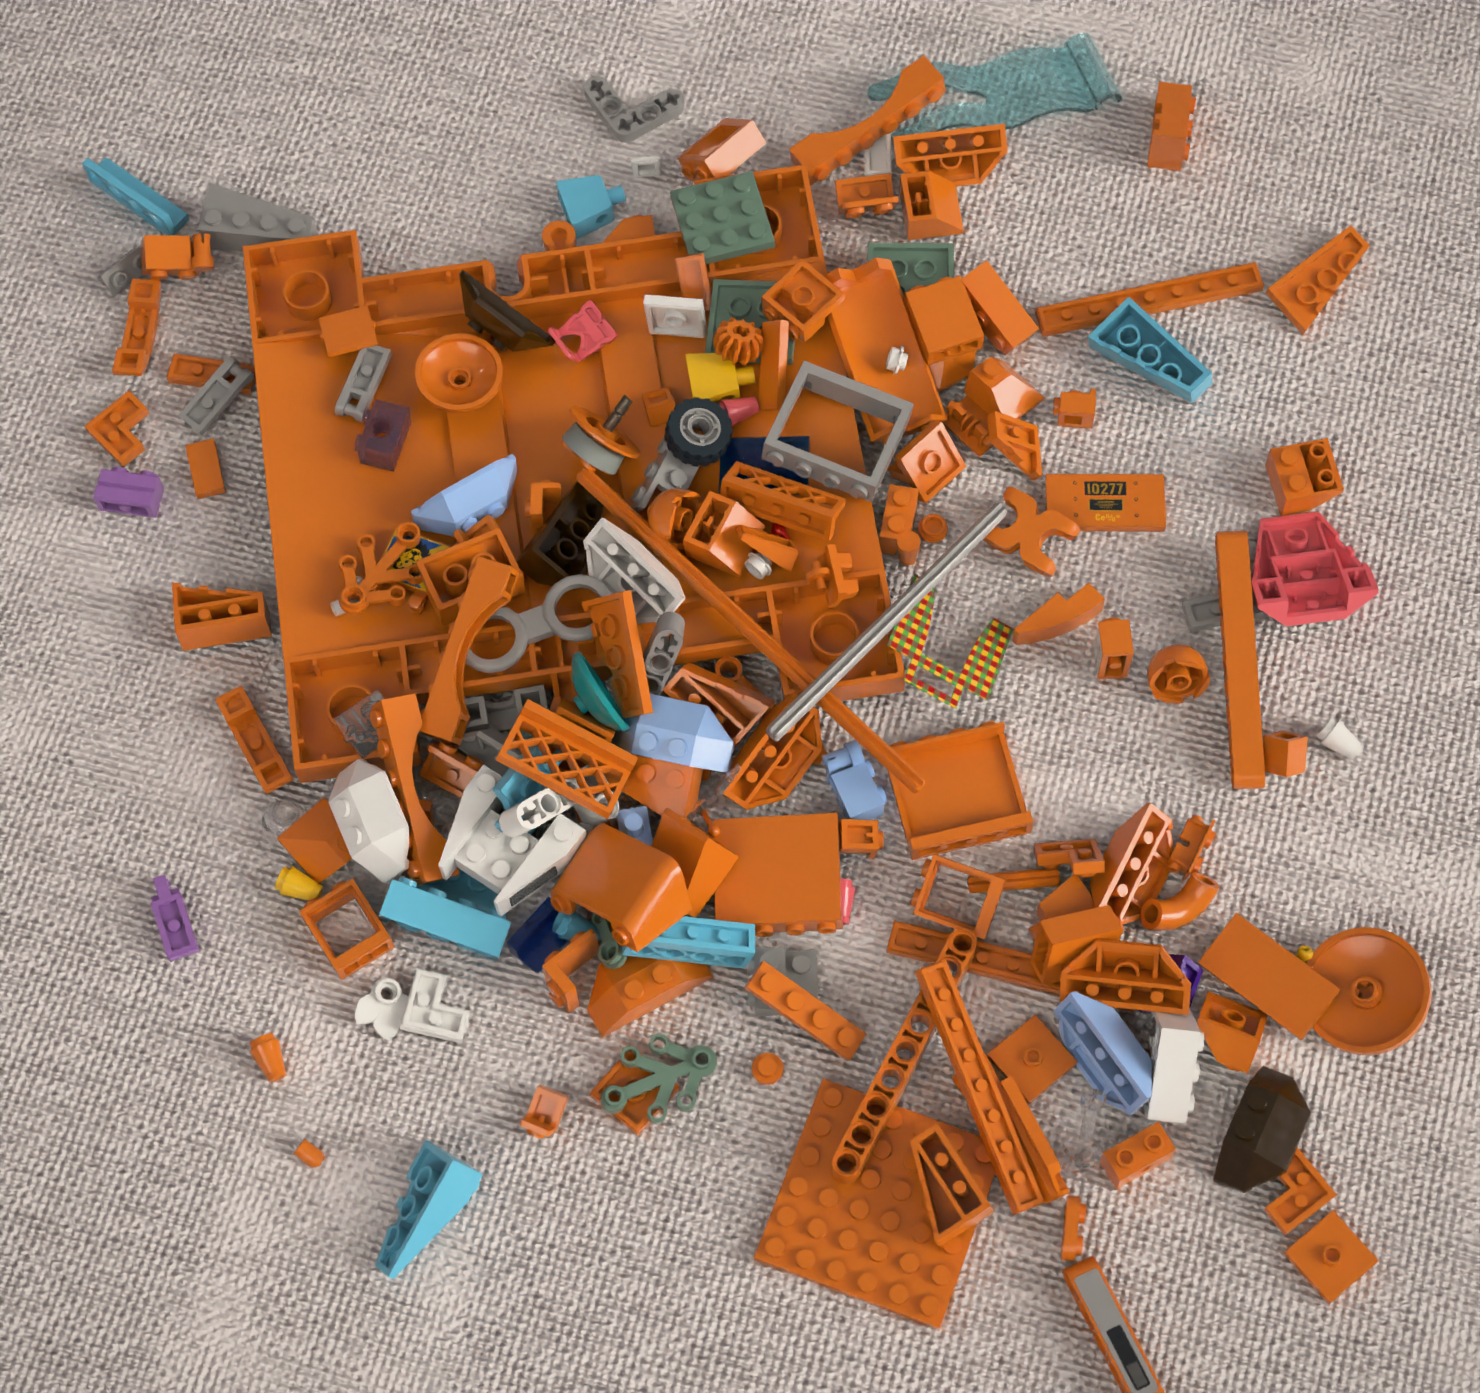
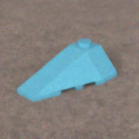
M425 1140L407 1174L406 1179L411 1181L405 1198L399 1197L396 1205L399 1208L396 1224L391 1225L387 1230L375 1266L389 1278L394 1279L468 1203L471 1195L478 1189L479 1181L483 1174L460 1158Z

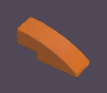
M1089 582L1068 600H1065L1057 593L1014 628L1012 641L1016 645L1030 644L1068 633L1101 613L1105 598Z

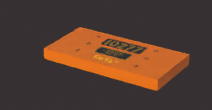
M1046 474L1045 476L1046 510L1058 511L1074 521L1081 531L1165 532L1164 474Z

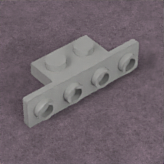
M665 438L662 439L657 447V452H659L657 459L652 461L644 472V476L647 478L643 486L640 485L632 495L631 500L634 502L632 508L637 513L645 509L655 488L660 491L672 488L687 490L700 466L695 467L688 463L684 464L680 459H676L671 450H668Z

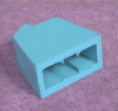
M599 175L556 181L560 204L567 222L574 227L576 239L614 221L612 205L626 201L622 185L606 189L603 179Z

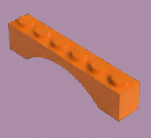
M923 55L901 71L899 81L892 95L872 116L857 125L840 131L811 133L789 148L793 165L806 164L811 186L817 181L825 180L833 170L840 165L849 163L853 156L860 151L869 149L876 140L885 134L895 131L899 124L908 118L915 117L926 105L938 101L946 92L944 77Z
M480 556L477 557L476 563L471 565L468 572L469 583L466 592L461 594L458 601L459 612L457 618L451 623L448 630L449 641L446 649L440 653L438 658L439 669L436 678L430 682L428 687L429 698L426 707L420 711L423 724L419 732L458 746L461 745L470 719L463 689L466 658L475 636L484 623L498 609L511 601L520 572L512 566Z
M416 694L380 700L371 706L370 721L377 731L379 756L384 760L385 772L409 826L408 876L411 880L418 883L417 886L443 881L445 879H443L438 865L447 839L437 831L427 818L414 787L412 773L413 751L417 735L423 724ZM458 868L455 869L448 879L460 875Z

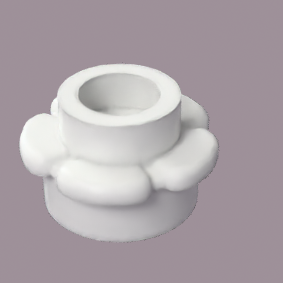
M892 346L887 357L885 369L893 371L894 374H897L899 370L904 371L908 354L903 353V346H900V348Z
M750 552L748 554L749 558L744 563L747 570L757 579H763L765 575L769 576L772 572L770 567L772 565L771 560L759 552L756 554Z

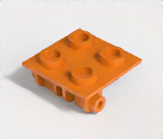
M968 396L960 402L956 403L952 400L946 406L948 410L946 413L947 421L943 422V425L980 458L994 446L989 442L987 415L989 414Z

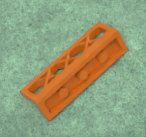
M738 461L734 463L721 482L720 495L738 502L752 515L828 542L834 535L836 518L845 507L846 498ZM738 473H740V474L746 475V476H748V477H750V478H749V479H741V478L736 477V476H737ZM772 484L778 488L770 489L764 485ZM792 494H801L805 497L797 498L792 496ZM827 503L833 505L834 507L832 509H828L826 507L820 506L819 504Z

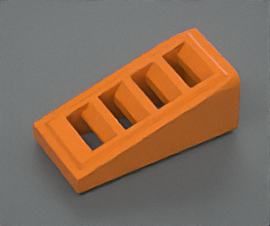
M738 524L736 531L744 543L783 569L791 572L799 553L793 541Z

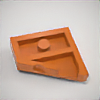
M997 411L987 415L989 442L1031 480L1042 477L1038 426Z

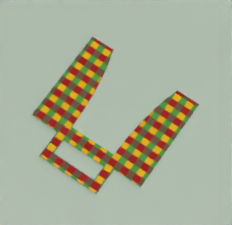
M914 574L910 586H911L920 576H918L917 574ZM933 588L894 626L887 646L911 658L903 680L955 709L964 688L988 701L1013 628L993 618L977 639L965 662L961 675L921 654L933 611ZM920 666L955 685L952 696L950 697L915 678L914 675L917 667Z

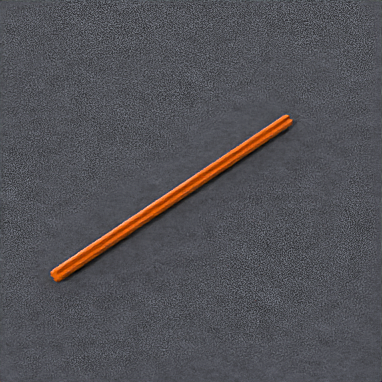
M585 467L577 474V481L800 689L804 691L816 679L673 545L660 538L651 529L649 523L593 471ZM828 691L817 702L828 715L912 793H917L924 787L925 779L832 692Z

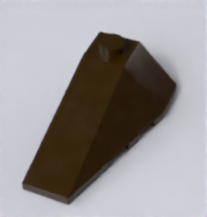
M576 481L516 560L519 568L536 583L553 586L556 582L567 576L586 575L588 572L587 555L583 540L601 519L603 504Z

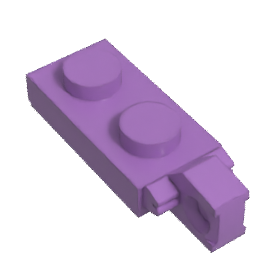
M165 874L153 878L158 895L151 897L152 902L150 903L168 960L172 962L200 952L188 911L179 889H171Z

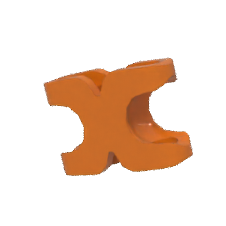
M1007 487L1003 493L1004 501L1018 513L1016 521L1007 528L995 527L983 541L1004 554H1013L1020 549V556L1026 567L1047 578L1052 577L1056 571L1055 564L1052 559L1041 551L1043 542L1048 537L1055 535L1068 540H1074L1081 530L1074 521L1056 510H1046L1039 514L1037 503L1033 497L1014 487Z

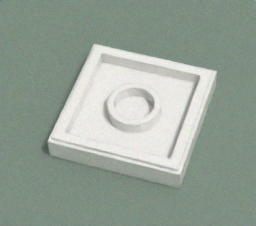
M657 295L644 296L643 305L650 334L706 338L707 323L703 299Z

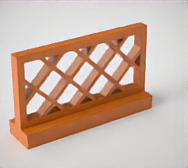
M527 699L495 760L608 819L638 757ZM520 730L532 735L535 738L524 740L520 733ZM547 744L562 751V753L551 754ZM539 746L543 756L532 757L528 747ZM519 748L524 759H516L506 752L507 750ZM575 759L589 765L590 768L579 769ZM566 760L571 771L560 772L556 762ZM547 763L552 774H545L539 771L537 765ZM603 774L618 782L607 784ZM594 775L599 785L588 787L584 776ZM575 778L580 788L573 789L567 786L565 779ZM603 793L608 805L605 806L597 802L592 794Z

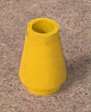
M284 866L277 878L274 889L281 891L280 895L310 901L313 898H320L324 886L318 884V882L294 866L291 869Z

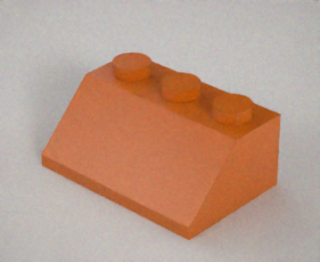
M500 528L415 561L430 603L442 627L456 620L459 612V598L463 592H466L469 583L468 572L471 565L476 563L478 556L510 565L519 571L520 575L512 598L525 593L524 576Z

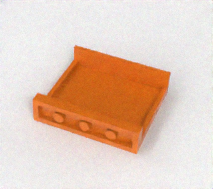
M988 721L980 724L977 728L969 730L957 728L950 731L947 735L938 737L936 735H927L916 742L906 743L901 741L890 745L898 755L925 779L924 787L919 792L912 793L887 769L911 860L1032 832V815L1030 811L1026 810L1004 735V722L995 723L994 721Z
M838 813L714 819V825L720 829V834L714 837V839L739 857L715 891V920L755 924V936L770 937L773 933L786 932L787 935L792 936L802 935L805 931L831 934L835 933L837 929H843Z

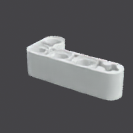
M586 765L580 769L590 768V766ZM594 775L584 776L588 787L599 785ZM575 778L565 779L567 786L573 789L580 788ZM545 787L505 810L500 815L499 825L504 834L509 837H517L574 806L582 822L595 827L615 818L619 813V803L617 800L609 818L606 819ZM603 793L592 794L597 802L605 806L608 805Z

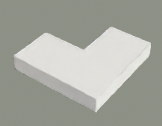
M416 968L400 1025L401 1030L457 1043L463 1042L470 1011L440 1004L447 975Z

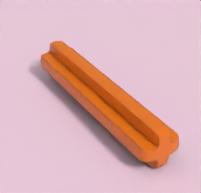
M1058 868L990 873L1007 879L1003 891L1058 886L1060 883ZM969 875L967 879L968 890L970 893L988 892L990 882Z

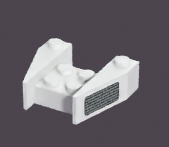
M483 765L464 789L438 866L443 879L446 881L455 869L459 868L496 892L498 896L494 900L497 914L502 916L563 873L587 835L584 828L562 814L556 817L540 840L527 832L517 837H509L504 832L499 831L494 824L500 818L498 813L502 809L503 804L493 791V787L502 776Z

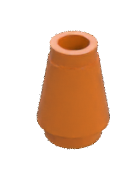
M273 1033L259 1036L249 1042L251 1047L249 1052L265 1077H267L269 1083L287 1076L279 1039H275Z

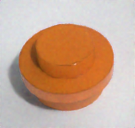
M929 514L920 521L918 532L920 537L926 542L937 543L946 537L948 525L940 515Z
M762 1053L752 1063L753 1077L761 1084H774L783 1075L782 1060L773 1053Z

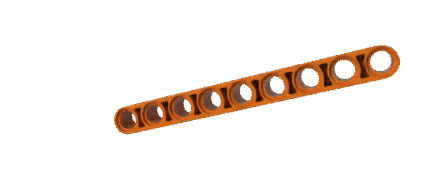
M1247 530L1216 531L1215 552L1232 789L1265 788V764Z
M965 928L956 929L950 934L935 962L946 959L949 969L956 974L953 978L957 988L974 959L977 945L974 933ZM962 942L967 944L970 949L962 952L955 949L954 945ZM920 990L833 1155L832 1176L840 1184L849 1185L856 1182L937 1029L922 990ZM920 1022L925 1024L928 1029L919 1033L915 1032L911 1026L914 1023ZM909 1050L913 1057L909 1060H903L897 1056V1052ZM886 1077H893L898 1080L899 1084L896 1087L889 1088L882 1083V1080ZM877 1104L883 1107L884 1113L875 1116L870 1114L867 1108ZM863 1132L869 1136L870 1140L865 1144H859L852 1137L856 1133ZM848 1160L855 1165V1168L850 1172H843L837 1165L841 1161Z

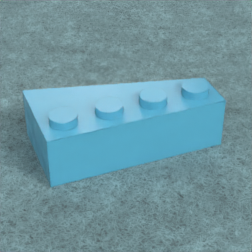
M1130 297L1087 336L1089 347L1191 404L1213 384L1212 373Z
M400 877L399 881L392 879L378 918L380 921L388 923L390 919L396 921V924L403 929L412 932H420L421 930L433 939L446 943L452 941L460 948L496 960L499 958L511 925L510 921L505 920L506 914L500 916L493 909H489L488 913L476 909V903L459 898L458 903L446 899L447 893L430 887L428 892L416 888L417 882L404 877Z

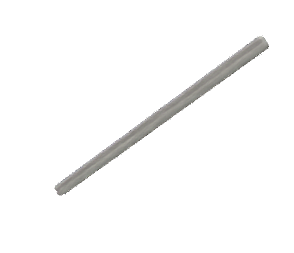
M995 503L768 725L766 734L772 740L779 741L1005 518L1007 509L1001 503Z

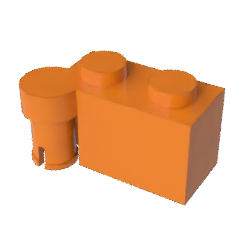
M201 234L192 235L193 241H191L190 236L144 235L140 242L142 275L150 276V279L153 280L167 279V276H179L181 280H192L199 276L201 272L214 270V257L211 256L210 247L211 236L204 234V237L201 238Z
M890 484L879 536L881 553L896 555L899 552V561L903 565H912L917 560V553L921 545L919 535L913 532L919 489Z

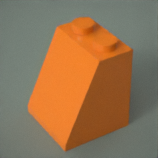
M666 808L663 812L651 847L671 856L680 866L693 908L688 915L696 918L739 858L705 831L669 808Z

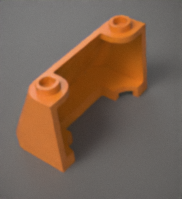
M604 823L597 825L588 833L552 888L550 899L552 906L559 913L571 915L576 911V904L610 921L613 928L612 936L619 945L626 946L636 952H639L693 910L682 870L671 856Z

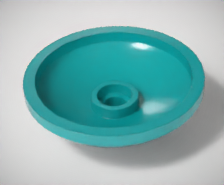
M580 651L574 653L572 657L571 678L578 694L574 701L583 714L589 711L597 721L614 730L623 732L628 730L630 727L626 719L623 718L620 708L600 677Z

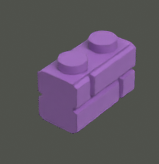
M113 467L112 470L101 469L98 485L94 493V501L100 511L156 518L164 486L159 476L151 471L143 470L138 474L131 473L122 467Z

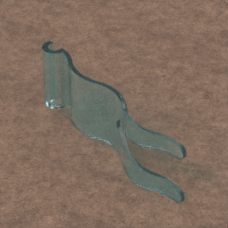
M1079 33L1072 36L1065 42L1063 48L1030 47L1019 49L979 66L966 67L945 62H931L944 77L945 87L983 96L986 99V103L960 102L938 108L913 125L891 135V145L894 147L893 136L943 131L959 126L978 127L1005 123V130L1054 112L1095 111L1101 109V104L1105 100L1112 98L1116 104L1122 101V96L1088 33ZM901 73L888 80L871 85L868 88L869 99L876 102L888 100L899 81Z

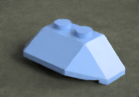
M511 454L506 458L492 462L439 492L422 506H418L411 511L412 522L418 525L422 531L454 536L453 532L457 529L466 532L487 515L492 516L494 519L498 518L509 506L517 475L516 457Z
M650 694L653 713L625 718L630 728L625 732L616 730L612 738V744L631 754L726 773L729 772L734 741L727 734L709 706Z
M1075 991L1071 992L1054 1009L1055 1017L1059 1021V1032L1063 1046L1078 1062L1077 1068L1101 1101L1117 1109L1124 1110L1125 1113L1131 1115L1151 1097L1152 1059L1113 1007Z

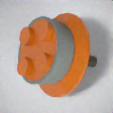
M624 394L607 420L585 408L572 406L570 414L576 422L562 436V446L571 453L581 457L580 462L591 471L599 469L609 476L616 474L625 456L635 459L640 456L637 446L623 432L616 428L633 401Z

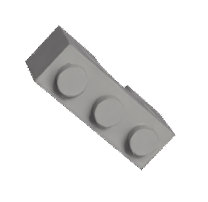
M544 684L514 690L513 698L500 703L487 702L484 700V696L465 699L470 715L465 733L495 728L501 733L503 731L510 733L527 699L549 710Z

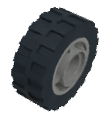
M694 397L690 400H683V403H678L674 411H671L664 435L665 441H667V448L671 450L676 459H680L684 464L688 463L695 467H698V465H703V467L709 466L710 463L717 462L728 448L733 433L731 418L728 417L727 411L720 407V404L710 401L711 399ZM693 429L701 430L704 435L696 434Z

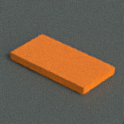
M1235 913L1198 961L1200 966L1301 1041L1340 992V988L1237 913Z

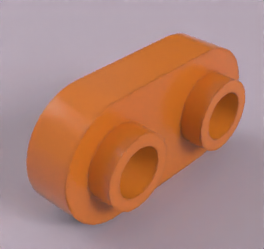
M1067 1195L1060 1260L1074 1262L1075 1255H1082L1083 1236L1078 1235L1079 1223H1085L1086 1204L1081 1203L1080 1196Z

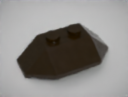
M464 270L460 272L459 277L465 316L470 319L467 324L479 334H482L485 330L493 336L490 342L505 352L507 348L511 351L548 347L555 344L556 341L474 277Z
M1262 1066L1248 1082L1223 1139L1213 1177L1214 1182L1246 1193L1252 1190V1188L1287 1172L1311 1117V1112L1292 1076Z

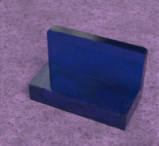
M549 896L506 942L509 952L536 974L542 971V965L545 964L544 961L547 956L556 950L560 951L569 941L559 938L558 934L553 932V924L559 912L552 906Z

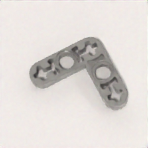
M593 76L584 83L586 100L612 135L622 143L634 141L674 119L684 111V96L677 89H667L629 110L603 77ZM593 88H596L597 90H601L602 97H603L602 99H600V95L598 94L597 91H595V90L592 91ZM671 100L673 103L677 102V104H676V105H673L672 103H668V104H667V102ZM608 105L618 107V110L613 114L603 111ZM647 111L656 114V117L652 120H645L641 116ZM625 126V128H630V130L626 131L625 129H621V127Z

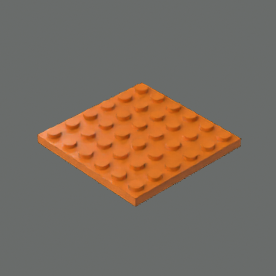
M823 1078L758 1245L754 1260L940 1331L978 1223L939 1248L935 1243L910 1140L938 1123L987 1199L996 1172L983 1140L979 1135L896 1106L856 1182L849 1185L840 1184L832 1176V1158L865 1093ZM877 1104L867 1108L868 1112L875 1116L884 1113L883 1107ZM863 1132L856 1133L852 1137L859 1144H865L870 1140L869 1136ZM848 1160L841 1161L837 1165L843 1172H850L855 1168V1165Z

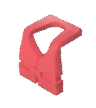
M588 300L580 308L581 310L578 313L575 312L559 330L553 327L547 329L565 355L575 362H581L603 348L604 344L611 343L618 335L610 323L603 319V314L592 300ZM572 334L580 335L581 344L578 352L575 354L569 350L561 341V338Z

